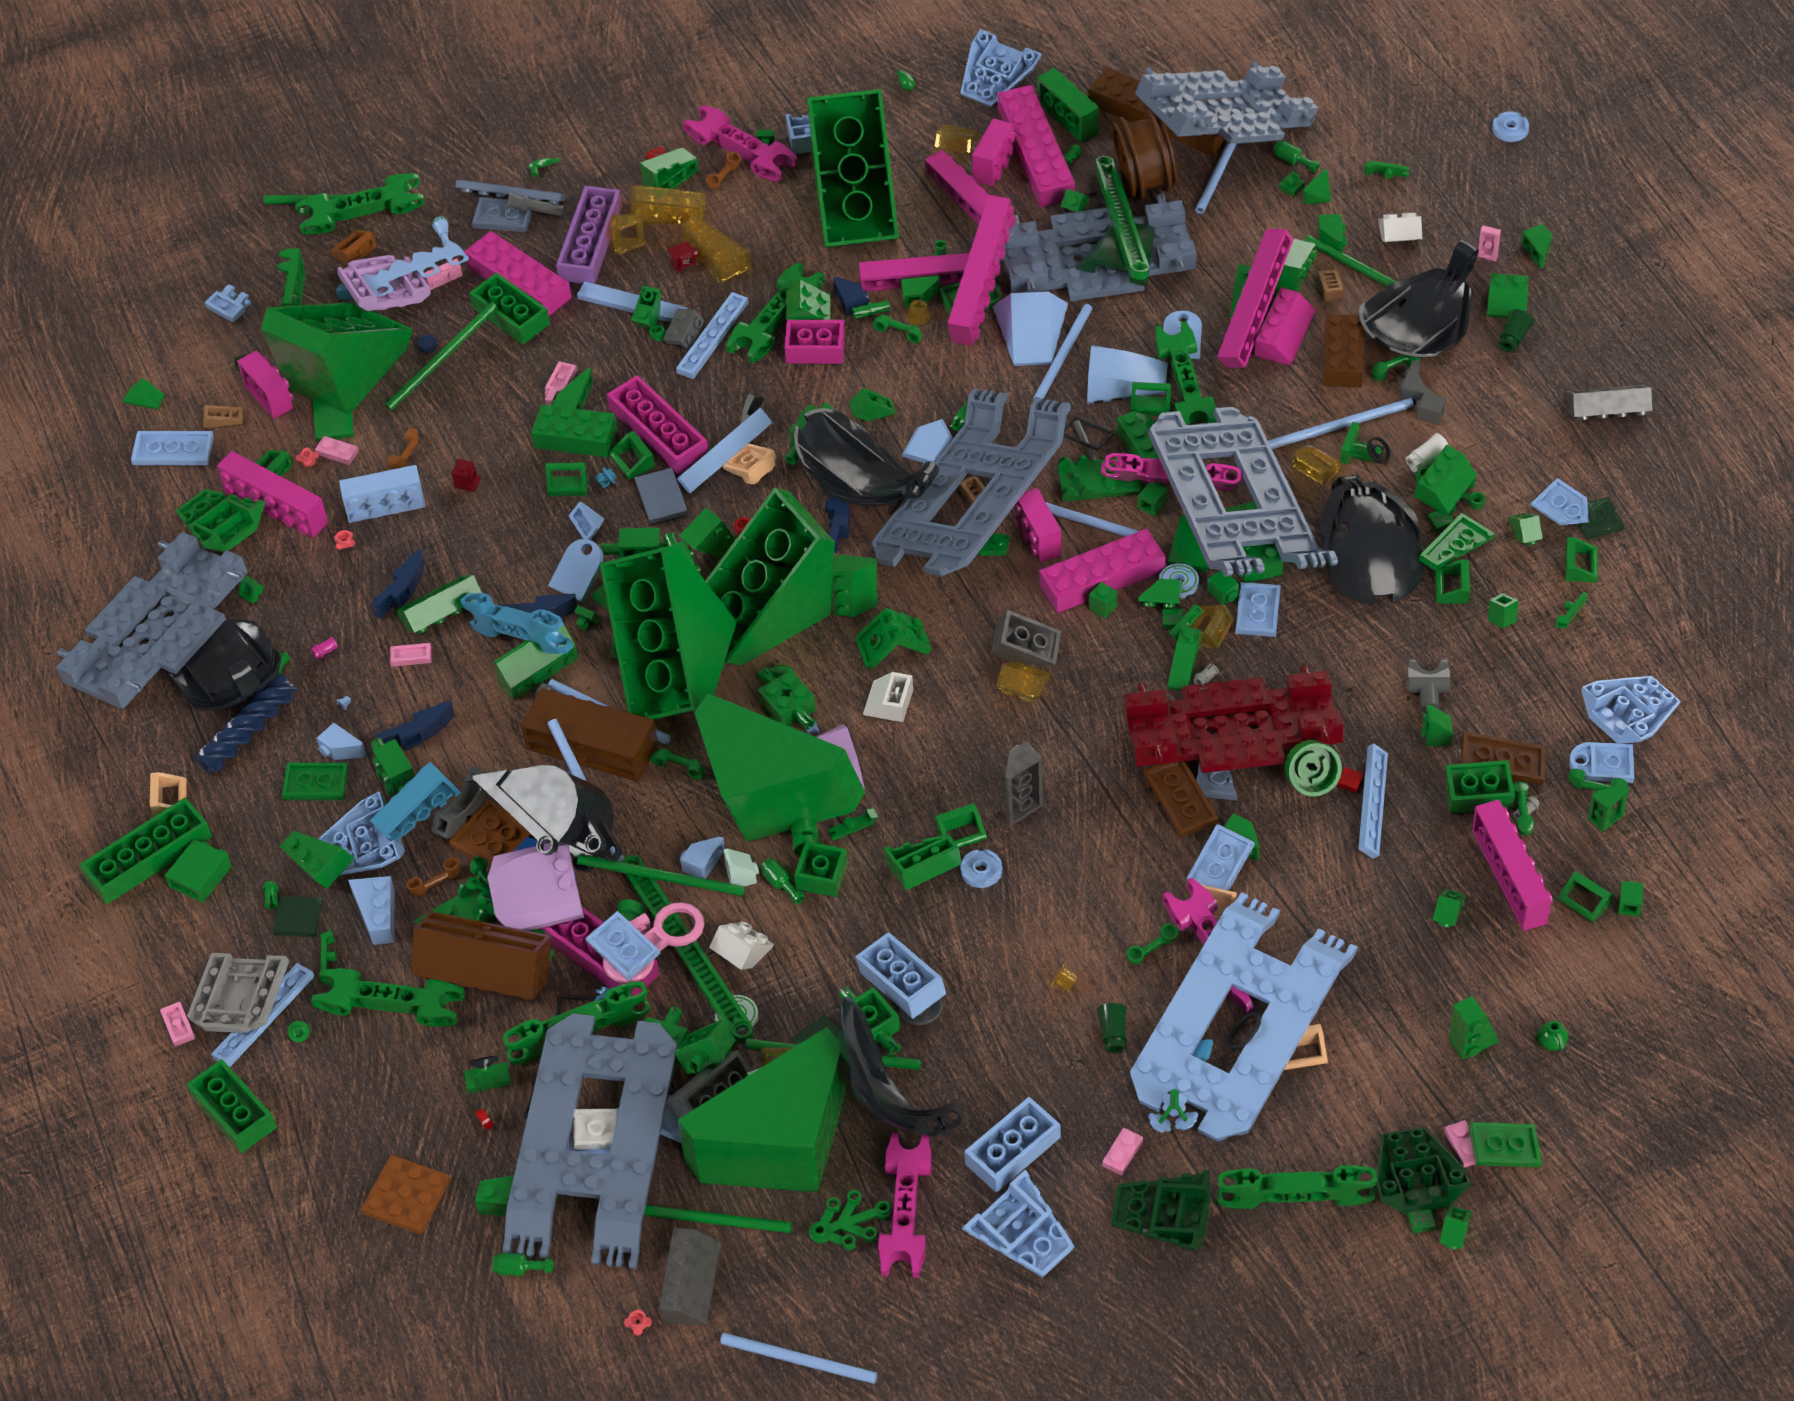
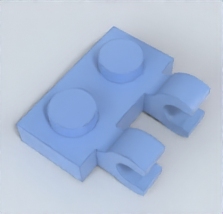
M229 284L221 293L216 291L205 302V306L234 323L246 311L245 308L251 304V301L247 299L249 295L244 292L240 293L237 297V293L233 292L235 287Z

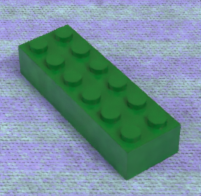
M184 797L83 861L79 866L84 879L107 905L176 861L193 839L200 842L207 841L212 838L208 823Z

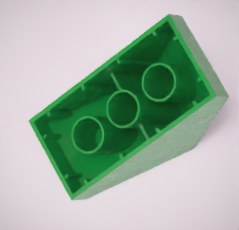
M881 89L808 97L807 107L814 178L824 247L899 239Z
M353 302L267 307L261 330L281 377H285L290 387L288 389L347 414L351 409L353 411L404 354L408 348L413 328L374 311H367Z
M776 487L772 490L706 579V583L736 620L735 630L725 658L727 663L742 666L831 614L835 541L790 491Z
M679 546L662 547L600 563L628 712L637 716L648 717L651 720H657L696 711L707 693L714 695L735 630L736 620Z
M707 693L694 712L722 799L746 842L791 830V824L798 819L810 818L816 822H821L853 813L866 793L844 748Z
M828 1027L678 1119L685 1164L699 1183L804 1192L819 1191L846 1095L845 1069L840 1053L839 1041Z

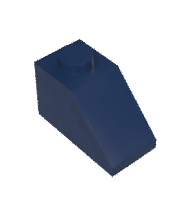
M833 277L834 292L846 316L852 315L851 308L867 305L869 295L866 290L863 291L861 284Z

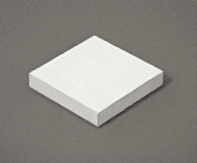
M576 1109L573 1120L574 1150L611 1149L618 1110Z

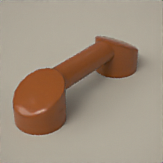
M735 151L729 152L726 157L725 167L717 175H708L706 185L714 190L719 189L720 182L731 170L739 167L741 161L740 154Z
M408 428L405 440L409 443L400 456L390 455L387 461L388 469L393 470L404 467L406 460L416 445L419 444V433L416 428Z
M457 858L447 859L443 863L445 871L425 882L418 877L409 879L406 883L408 892L413 895H424L426 890L447 879L455 878L461 870L460 861Z

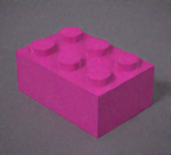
M997 119L991 121L972 154L973 178L975 182L994 187L996 181L1000 180L1003 169L1008 166L1009 158L1016 151V145H1014L1016 133L1012 123Z
M787 320L785 339L786 363L843 364L845 345L844 320Z
M256 350L237 361L244 386L273 419L293 409L291 402L293 397L288 391V387H290L285 377L281 378L276 367L270 365L265 355L262 356Z
M1038 488L1024 492L1014 505L1016 513L1014 522L1017 528H1021L1024 541L1030 544V551L1033 556L1037 557L1039 562L1060 556L1061 529Z

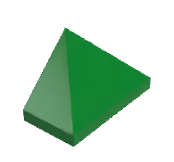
M1324 169L1303 190V204L1331 202L1328 170Z
M142 378L129 387L122 402L158 410L165 394Z

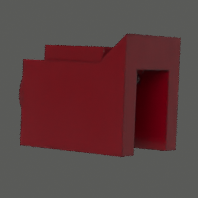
M688 241L668 248V252L672 257L669 259V262L677 275L681 269L696 264L697 250L695 247H691Z
M462 459L457 460L451 472L454 488L475 492L481 477L477 474L474 462Z

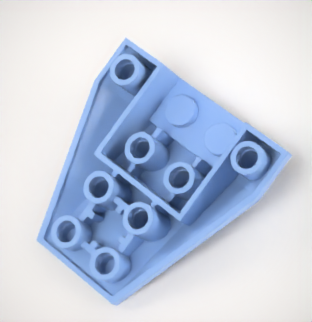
M980 29L971 44L960 93L965 97L992 107L997 103V93L1013 89L1033 71L1042 54L1029 48H1025L1024 52L1008 47L999 43L996 35Z
M1652 676L1600 680L1583 686L1581 689L1588 717L1617 744L1641 742L1654 736L1681 702Z
M380 792L361 800L318 838L319 840L342 847L355 857L339 876L382 868L400 859L405 852L401 838L396 842L394 840L390 841L370 821L387 804Z

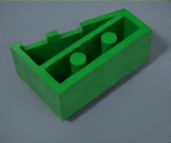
M683 147L640 163L643 187L657 199H660L699 171L697 158Z
M1298 239L1293 240L1277 282L1274 297L1277 296L1280 288L1300 292L1312 262L1316 260V244Z
M707 507L679 535L694 549L723 558L736 540L724 522Z
M292 831L279 846L306 873L326 889L355 859L342 847L296 831Z
M949 834L923 839V843L910 845V842L903 843V847L890 849V846L883 847L886 865L905 890L961 865L959 847Z
M1473 996L1453 1005L1448 1040L1461 1059L1474 1057L1481 1050L1500 1042L1486 1014Z
M514 1175L479 1181L475 1198L478 1214L506 1217Z

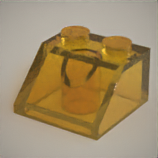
M1017 661L1002 664L996 688L1001 689L1003 694L1010 696L1016 694L1020 696L1021 700L1032 702V700L1040 698L1052 673Z

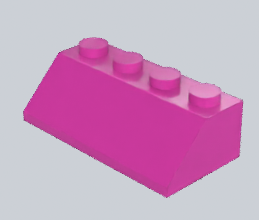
M1280 288L1255 340V356L1292 365L1316 313L1313 306L1299 292Z

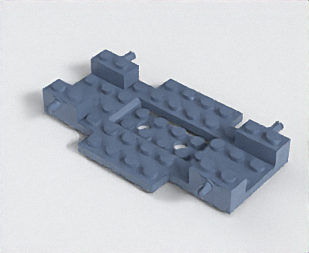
M1257 61L1251 63V68L1245 80L1230 81L1226 74L1220 70L1157 74L1148 67L1144 71L1146 75L1142 76L1135 92L1177 136L1220 134L1229 144L1283 140L1285 133L1280 128L1311 126L1319 109L1313 103V100L1308 97L1290 98L1286 95V92L1281 89L1286 79L1281 70L1276 66H1260Z
M1159 194L1157 196L1158 204L1145 205V216L1133 217L1135 223L1155 227L1148 276L1196 269L1197 253L1193 240L1189 239L1186 229L1185 210L1182 200L1166 202L1165 195L1162 194L1161 199ZM1107 208L1050 216L1052 229L1037 231L1035 221L1020 223L1018 215H1015V224L1013 228H1010V240L1008 244H1005V256L1003 259L1011 293L1040 292L1067 288L1070 301L1144 291V286L1129 282V272L1099 264L1094 273L1076 269L1080 262H1076L1074 258H1084L1095 246L1087 243L1100 241L1111 229L1112 223ZM1082 244L1081 247H1070V245Z
M181 532L172 543L160 540L158 547L164 549V551L157 558L162 569L150 582L136 576L129 581L85 629L88 636L96 639L92 644L81 640L69 652L62 648L57 650V656L64 658L56 666L63 683L120 709H124L136 694L141 692L143 687L160 668L177 674L226 620L223 613L214 609L248 573L241 556L227 550L221 556L201 549L197 538ZM161 600V605L156 610L151 611ZM174 612L173 616L164 617L166 613ZM148 614L149 618L143 624H139ZM136 627V632L131 637L126 638ZM143 639H149L147 644L139 645ZM123 641V646L120 648L119 645Z

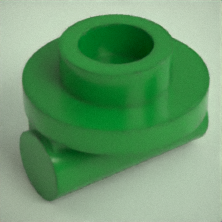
M294 1021L288 1027V1036L294 1042L305 1041L311 1032L310 1024H306L303 1021Z

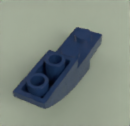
M828 494L830 500L825 503V513H828L829 529L831 530L827 534L835 541L834 553H838L840 539H849L848 503Z
M418 549L400 567L395 569L392 574L394 582L390 583L371 602L374 616L379 619L382 618L393 606L397 609L402 607L412 596L420 582L424 569V559L421 550Z
M566 593L536 596V603L504 604L500 606L528 613L542 609L563 618L574 612L578 604L576 594Z
M450 700L428 709L420 710L412 714L414 721L384 730L376 734V736L381 738L384 744L395 739L398 745L402 746L403 751L413 748L434 736L455 716L452 702Z

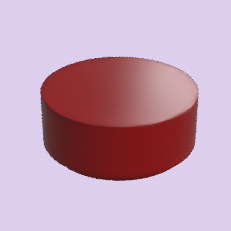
M742 517L736 520L734 528L738 536L749 523L750 518Z
M482 1108L475 1112L476 1118L485 1130H489L494 1126Z

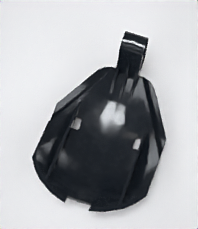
M1462 239L1456 244L1446 270L1434 268L1416 276L1393 282L1385 290L1379 291L1375 296L1359 306V318L1365 331L1372 339L1379 341L1388 347L1389 350L1403 355L1434 357L1452 350L1467 333L1472 292L1465 281L1474 268L1479 249ZM1404 299L1406 303L1400 307L1398 303Z
M826 408L814 409L803 414L807 423L801 431L795 425V448L803 465L814 476L825 493L845 503L863 506H882L896 503L901 498H919L929 488L939 473L938 466L930 461L925 462L915 473H909L884 447L875 444L870 434L861 429L841 411ZM862 456L872 460V462L863 460Z
M1359 475L1338 477L1332 484L1331 494L1320 521V527L1324 536V550L1334 551L1338 559V563L1335 566H1329L1327 562L1330 581L1343 594L1361 603L1374 605V596L1392 594L1393 602L1406 597L1416 588L1425 571L1424 563L1419 561L1420 554L1423 552L1422 533L1415 512L1400 497L1382 485L1364 482ZM1341 523H1346L1348 531H1343Z
M243 619L228 620L218 627L177 674L170 671L169 674L196 710H221L246 701L247 696L251 698L253 692L257 694L264 689L277 675L282 655L274 648L272 642L255 621Z
M844 997L838 1014L840 1053L851 1078L852 1090L861 1104L877 1118L904 1131L913 1130L927 1136H936L957 1128L964 1114L962 1106L958 1103H949L934 1109L917 1110L900 1094L889 1072L885 1069L880 1049L874 1040L864 1012L853 999ZM953 1112L958 1118L951 1119L947 1114ZM934 1120L937 1126H930L927 1121Z

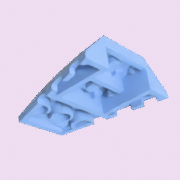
M1050 292L1011 293L993 306L994 314L997 317L998 325L1001 328L1002 336L1006 341L1014 366L1052 364L1068 303Z
M1092 345L1088 373L1087 405L1094 404V401L1098 400L1110 402L1113 398L1122 397L1123 400L1130 399L1132 382L1166 383L1168 363L1128 351ZM1136 390V395L1139 396L1165 394V391Z
M1026 1169L1010 1183L1008 1190L983 1214L980 1215L978 1213L962 1228V1230L1042 1278L1075 1247L1059 1221L1057 1222L1048 1204L1046 1205L1040 1196V1191L1036 1185H1033Z

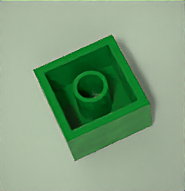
M800 279L787 291L786 320H830V295Z
M806 841L794 874L796 890L837 898L848 864L847 850Z

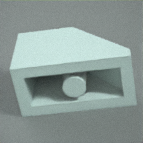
M724 849L726 871L730 884L748 886L757 883L756 874H759L757 863L752 862L750 855L731 849Z

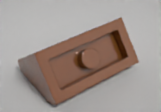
M356 230L329 250V252L337 260L348 266L349 262L361 260L376 248L374 234L369 231Z

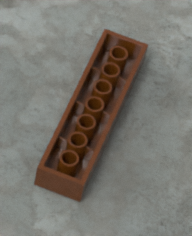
M1108 67L1105 68L1088 89V98L1093 103H1096L1100 110L1117 117H1123L1126 121L1135 122L1144 119V111L1147 109L1154 113L1135 94L1140 80ZM1165 124L1170 139L1211 156H1214L1226 142L1220 134L1177 136Z

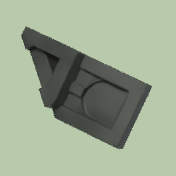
M753 393L748 394L742 412L741 423L761 407L765 399L763 396Z

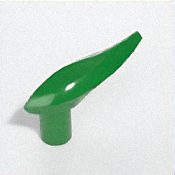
M538 159L531 162L527 168L531 169L533 177H537L539 175L538 168L559 162L561 159Z

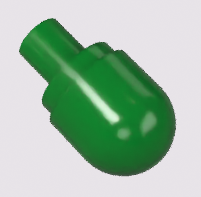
M899 70L897 75L900 86L905 91L913 90L915 81L912 76L904 73L903 70Z
M776 665L775 668L767 667L776 678L790 670L794 672L793 668L787 665Z

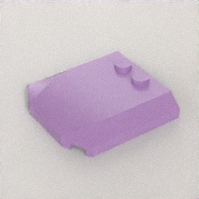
M392 255L349 262L348 267L345 269L338 268V276L358 306L367 311L385 310L390 307H403L408 304L420 303L430 295L429 285L417 270L389 281L388 283L394 289L391 293L381 297L374 295L365 282L364 274L376 276L380 269L389 271L390 266L397 261ZM405 256L404 260H401L407 263L412 262L409 257ZM382 286L377 289V293H385L388 291V287Z
M561 842L558 845L557 852L550 856L538 852L536 846L494 856L488 874V882L495 916L504 926L530 931L584 918L568 844ZM551 843L544 844V850H549Z

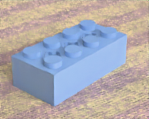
M416 465L339 481L349 523L426 507Z
M889 932L855 956L860 973L912 1019L946 995L942 977Z
M1028 1097L964 1151L965 1165L997 1193L1061 1138L1060 1124L1034 1100Z

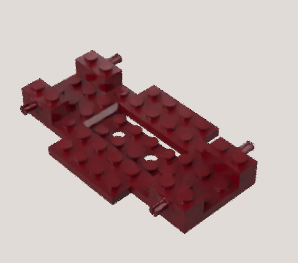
M1305 664V667L1304 665L1300 667L1302 674L1287 675V688L1266 690L1263 677L1212 682L1204 686L1202 684L1182 686L1184 700L1167 702L1165 690L1147 691L1146 684L1142 683V689L1140 683L1138 685V693L1124 694V715L1136 767L1199 760L1202 773L1285 764L1283 750L1292 749L1297 744L1307 740H1319L1326 744L1343 743L1344 723L1340 710L1336 711L1331 697L1332 683L1328 671L1310 672L1309 666ZM1254 711H1257L1256 714H1252V715H1247V714H1245V712H1254ZM1228 714H1236L1234 717L1224 716ZM1216 716L1215 719H1209V720H1206L1205 718H1202V717ZM1255 724L1258 725L1259 728L1251 729L1248 726ZM1210 729H1215L1218 732L1216 734H1210L1207 731Z

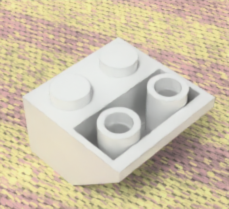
M1402 213V217H1397V214L1383 215L1382 219H1378L1382 242L1422 239L1421 216H1416V213Z
M891 672L874 680L863 715L903 722L913 692L912 675Z
M741 921L739 923L720 925L709 948L743 970L753 968L772 949L774 944L768 940L766 935L757 933L750 924Z

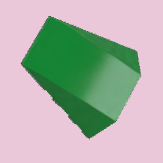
M204 489L175 510V512L204 548L225 552L257 530L265 503L263 500L254 502L248 497L239 499L237 495L225 496L223 492Z

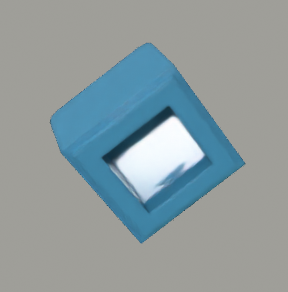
M339 284L336 290L338 299H354L346 286Z
M1201 1040L1192 1056L1206 1062L1211 1053L1213 1040Z

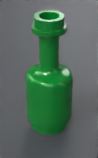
M1279 140L1273 149V153L1276 154L1277 158L1291 165H1295L1298 162L1308 167L1309 172L1316 173L1320 167V163L1317 160L1311 161L1303 157L1302 150L1287 141Z
M769 858L761 864L760 871L762 876L775 889H784L791 896V902L796 905L804 901L805 895L801 890L797 891L789 883L791 881L790 873L777 860Z
M500 1253L493 1257V1273H498L499 1276H523L526 1270H545V1274L553 1273L554 1260L546 1258L545 1261L526 1260V1256L522 1253Z

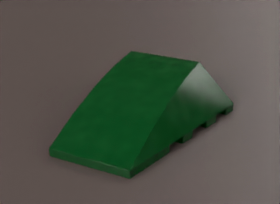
M1135 223L1150 266L1155 227ZM1113 226L1076 266V269L1094 273L1099 264L1129 272L1126 270ZM1129 275V282L1147 287L1148 277L1138 280Z
M1203 1170L1200 1174L1194 1175L1185 1173L1181 1174V1177L1169 1179L1168 1176L1160 1177L1158 1180L1150 1182L1148 1180L1118 1184L1111 1226L1197 1251L1204 1243L1211 1203L1210 1170Z

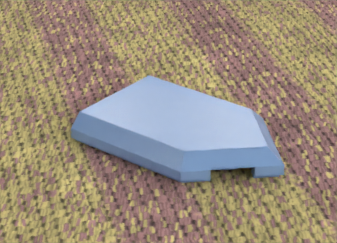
M943 419L917 427L902 457L922 463L928 461L934 463L953 440Z
M1558 478L1530 504L1559 525L1588 522L1587 497Z

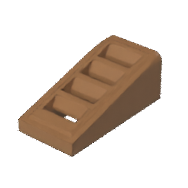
M1337 269L1318 271L1324 301L1343 299L1344 290Z
M204 405L203 428L237 425L243 422V407Z
M976 475L963 480L958 486L960 493L971 505L985 489V486Z

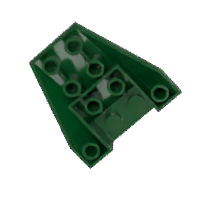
M1426 1127L1381 1134L1376 1188L1381 1201L1403 1214L1449 1207L1471 1186L1465 1168Z

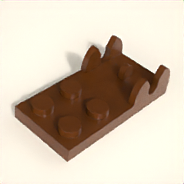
M1463 732L1461 736V764L1509 760L1512 779L1543 784L1545 780V746L1472 732Z
M1185 761L1164 763L1144 770V782L1147 790L1152 789L1155 804H1161L1180 838L1219 822L1218 816Z

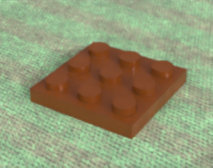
M488 799L449 840V845L472 860L475 856L484 858L489 864L487 869L490 870L494 856L513 852L526 837L533 838L534 836L503 807Z
M390 1155L360 1209L361 1213L422 1235L445 1193L451 1177L448 1174Z

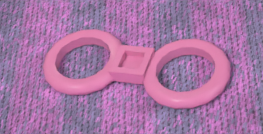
M683 902L672 903L657 913L653 923L654 927L645 933L644 936L660 951L668 945L675 947L686 946L696 941L702 934L704 917L699 909L691 904ZM684 912L691 915L696 923L694 929L689 934L674 937L668 935L663 930L664 920L673 913ZM603 958V967L608 977L615 982L623 984L644 979L651 972L654 965V960H652L631 980L627 981Z

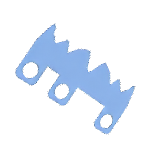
M446 240L444 248L433 247L432 253H413L411 263L397 260L390 266L389 271L380 269L376 276L364 274V279L374 295L381 297L394 290L388 283L391 280L415 270L422 277L426 278L440 272V269L435 264L437 261L446 258L451 265L455 266L467 261L469 257L464 254V251L457 244ZM462 255L464 257L460 262L452 261L454 256ZM425 268H435V271L431 274L423 273ZM379 287H388L387 292L377 293Z

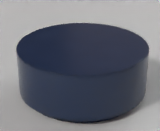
M423 335L417 341L418 348L423 353L433 352L437 348L436 338L432 335Z

